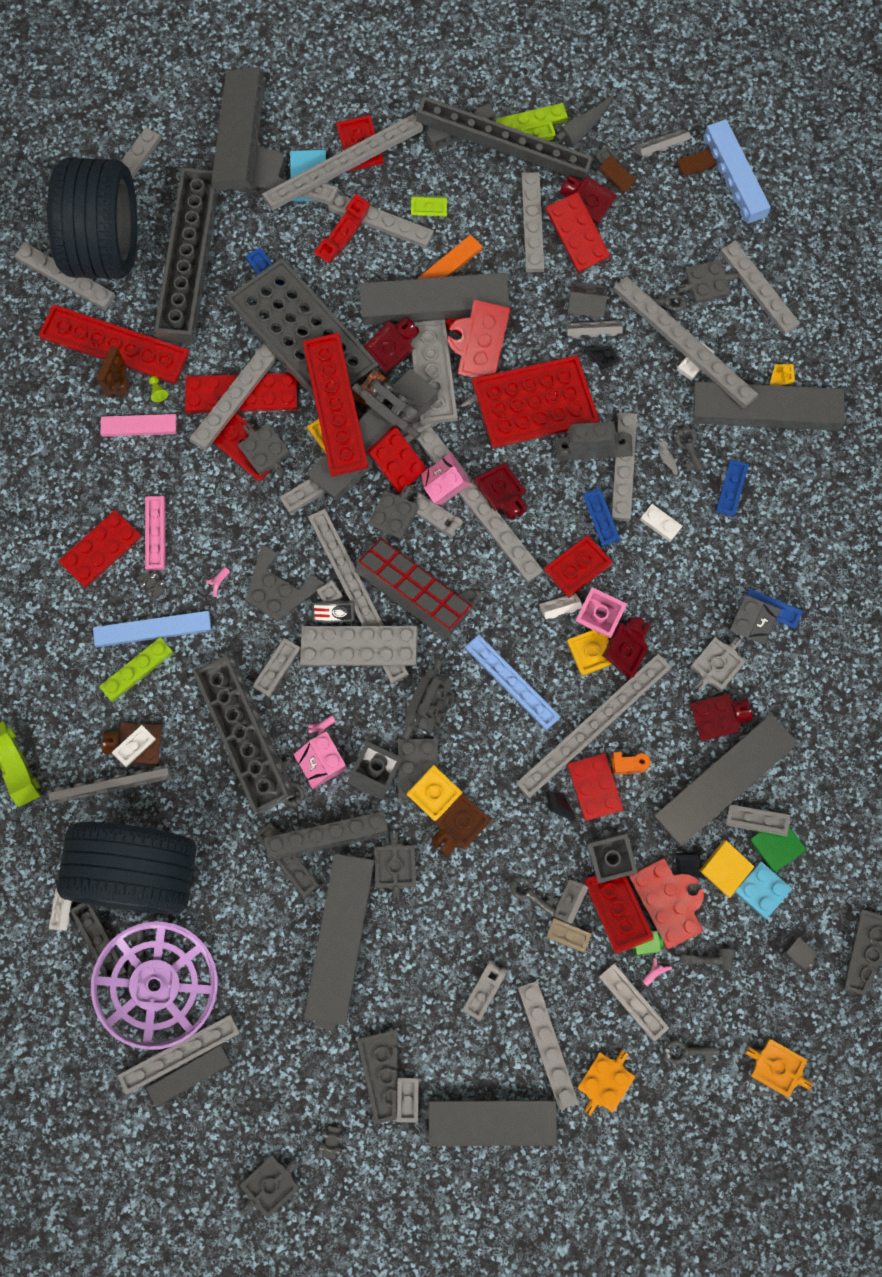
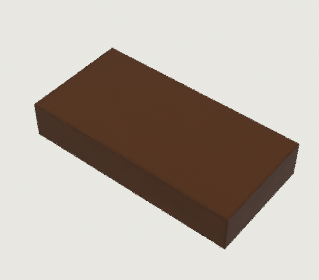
M710 149L677 159L676 164L684 178L715 167L716 161Z
M611 155L598 168V171L623 194L636 181Z

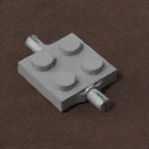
M715 637L690 668L701 677L700 681L695 685L696 689L701 685L698 691L701 692L708 683L721 692L746 661L735 651L740 643H742L739 638L735 637L728 645Z

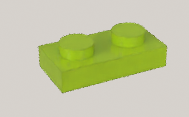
M551 120L517 128V130L548 141L555 139L554 137L556 136Z
M412 195L411 215L447 217V197Z

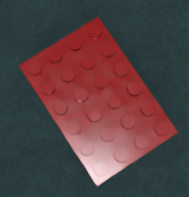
M578 355L473 378L471 381L492 449L569 431V426L573 424L599 423L600 421Z

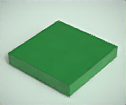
M790 827L787 837L760 832L749 840L774 873L806 851V848Z

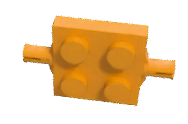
M768 1039L764 1049L760 1052L748 1046L747 1050L749 1051H746L745 1054L756 1060L750 1077L787 1098H790L793 1089L798 1084L808 1090L812 1088L810 1086H813V1082L802 1077L807 1059L772 1039Z
M622 1049L616 1060L609 1059L602 1053H599L577 1088L590 1099L588 1105L583 1110L587 1113L592 1106L588 1112L590 1116L597 1105L605 1107L613 1113L636 1077L624 1068L623 1063L629 1054L625 1053L621 1059L625 1052Z

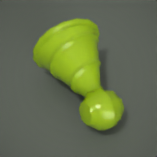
M151 376L149 378V384L153 385L151 400L161 402L168 397V391L158 384L159 379L156 376Z

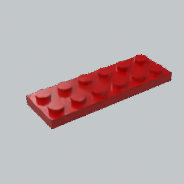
M291 373L265 374L237 412L298 410L297 380ZM239 375L186 376V414L210 413Z

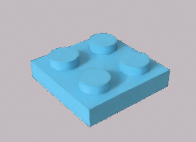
M759 862L734 893L766 920L790 893L792 888L763 862Z

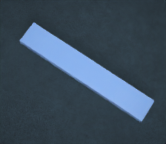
M209 611L93 627L95 647L212 631Z
M480 635L476 636L465 647L476 661L546 731L561 718Z

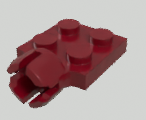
M569 175L566 178L568 180H565L561 186L560 194L568 197L578 192L594 224L598 226L617 195L589 177H586L585 180H579L573 175Z
M406 316L395 325L389 321L364 348L377 361L383 371L389 374L414 350L411 342L419 334L420 330Z
M505 462L474 479V484L494 511L503 510L511 520L517 519L515 515L520 517L526 512L528 505L522 498L526 490Z
M636 616L629 618L626 625L623 623L617 625L602 654L606 660L627 678H634L649 647L645 643V637L650 626L646 622L644 627H642L645 620Z
M729 694L690 703L701 742L739 733L738 726L741 723L751 721L753 718L752 709H749L750 702L747 698L734 701L731 700Z

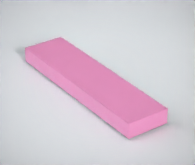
M176 414L101 417L102 437L177 434Z
M165 496L145 497L146 571L166 570Z

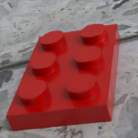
M370 115L336 123L343 151L376 134ZM382 153L350 169L349 172L384 164Z
M392 426L366 451L399 494H401L404 485L409 487L427 469L395 426Z
M587 535L544 568V572L570 598L608 569L613 562Z
M605 753L567 764L585 822L624 810Z

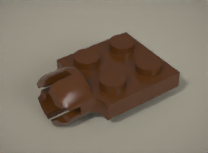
M113 346L110 347L96 378L105 396L113 398L114 394L116 397H123L128 393L127 389H130V383L125 376L127 366L119 349Z
M121 723L120 730H105L102 735V753L112 754L121 743L142 725L156 741L131 764L159 765L162 725Z
M461 794L435 822L439 831L432 837L431 843L437 849L445 842L440 851L445 856L450 855L456 847L466 850L492 819L464 794Z

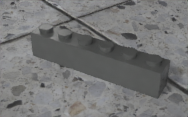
M382 811L266 837L264 841L268 860L273 862L387 836L388 829L384 812Z

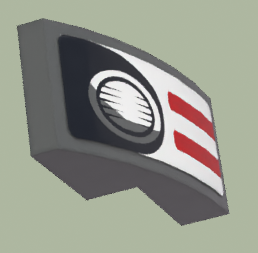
M314 601L312 603L313 621L349 622L355 620L354 601Z

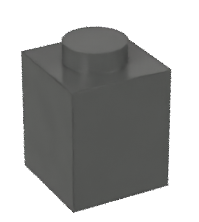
M797 937L790 942L782 955L798 969L806 970V968L811 969L816 963L815 957L818 953Z

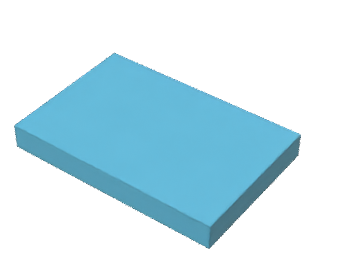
M326 150L290 151L291 178L325 161ZM299 196V197H297L296 199H294V200H292V201H314V200H311V199H308V198Z

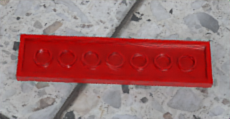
M54 304L38 335L42 340L101 360H105L111 346L119 349L128 369L148 376H156L160 380L175 385L190 354L188 349Z
M339 333L303 341L331 477L369 468Z

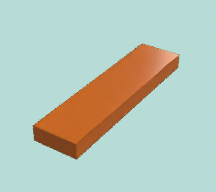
M470 234L417 279L450 277L483 250V246Z

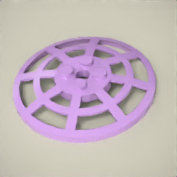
M167 922L138 924L114 937L99 955L91 978L92 1004L104 1028L122 1043L146 1050L172 1047L192 1036L210 1015L217 994L218 977L216 966L205 944L189 930ZM157 929L155 941L141 943L131 949L123 940L128 935L141 930ZM165 929L182 934L196 946L185 953L177 946L164 942ZM117 945L124 955L116 963L111 977L99 976L104 959L110 950ZM154 948L153 960L141 963L135 955L136 952L143 949ZM163 948L174 952L180 959L173 965L161 961ZM200 952L204 956L209 968L210 985H198L197 973L191 960ZM128 959L135 968L130 979L117 978L121 967ZM184 965L188 967L190 972L191 984L179 983L177 971ZM152 979H156L160 983V988L155 992L148 988V983ZM97 985L110 986L111 1000L116 1012L108 1019L104 1016L99 1005ZM116 987L129 988L131 999L123 1006L119 1003ZM178 992H190L187 1003L180 1011L173 1001ZM197 993L209 994L203 1013L192 1026L185 1015L191 1009ZM138 1005L140 1008L147 1010L145 1023L135 1020L127 1013ZM167 1008L173 1015V1018L165 1022L154 1023L155 1011ZM123 1018L129 1024L144 1029L143 1042L125 1037L116 1031L112 1025ZM178 1022L186 1031L171 1040L152 1043L153 1030L167 1028Z

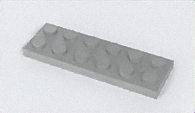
M445 319L414 322L415 326L420 330L419 334L411 342L414 347L412 351L414 371L438 391V400L424 415L420 416V425L458 421Z
M302 626L300 665L417 666L418 627Z

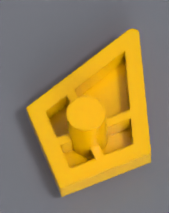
M775 364L769 385L786 386L795 382L794 364Z

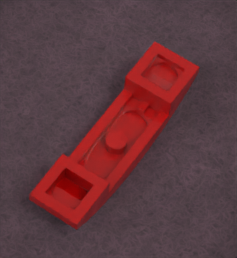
M355 194L345 208L347 210L329 237L322 240L314 254L329 264L356 233L371 204Z

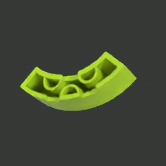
M2 721L0 722V768L3 772L2 776L10 797L20 807L39 798L38 789L41 786L38 779L33 777L26 759L15 740V731L11 726L7 727L6 723Z

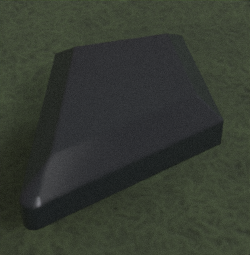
M612 346L584 349V352L602 370L620 362Z
M545 792L548 801L547 807L550 811L571 821L576 819L563 792Z
M676 853V869L678 873L707 879L699 871L702 868V864L697 853Z

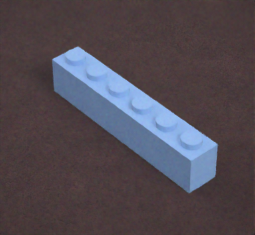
M727 119L708 125L704 134V142L706 145H709L711 153L718 164L719 172L723 174L728 189L730 188L733 200L740 208L742 218H745L747 224L766 218L771 207Z

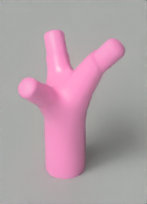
M226 567L214 578L206 581L207 584H214L213 597H217L219 585L230 573Z
M331 715L317 724H308V728H312L308 732L318 731L319 736L328 726L336 721Z
M653 958L652 969L642 982L648 987L658 975L672 970V967H663L662 965L658 967L657 958Z

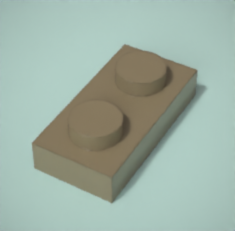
M553 918L546 938L584 954L592 934Z

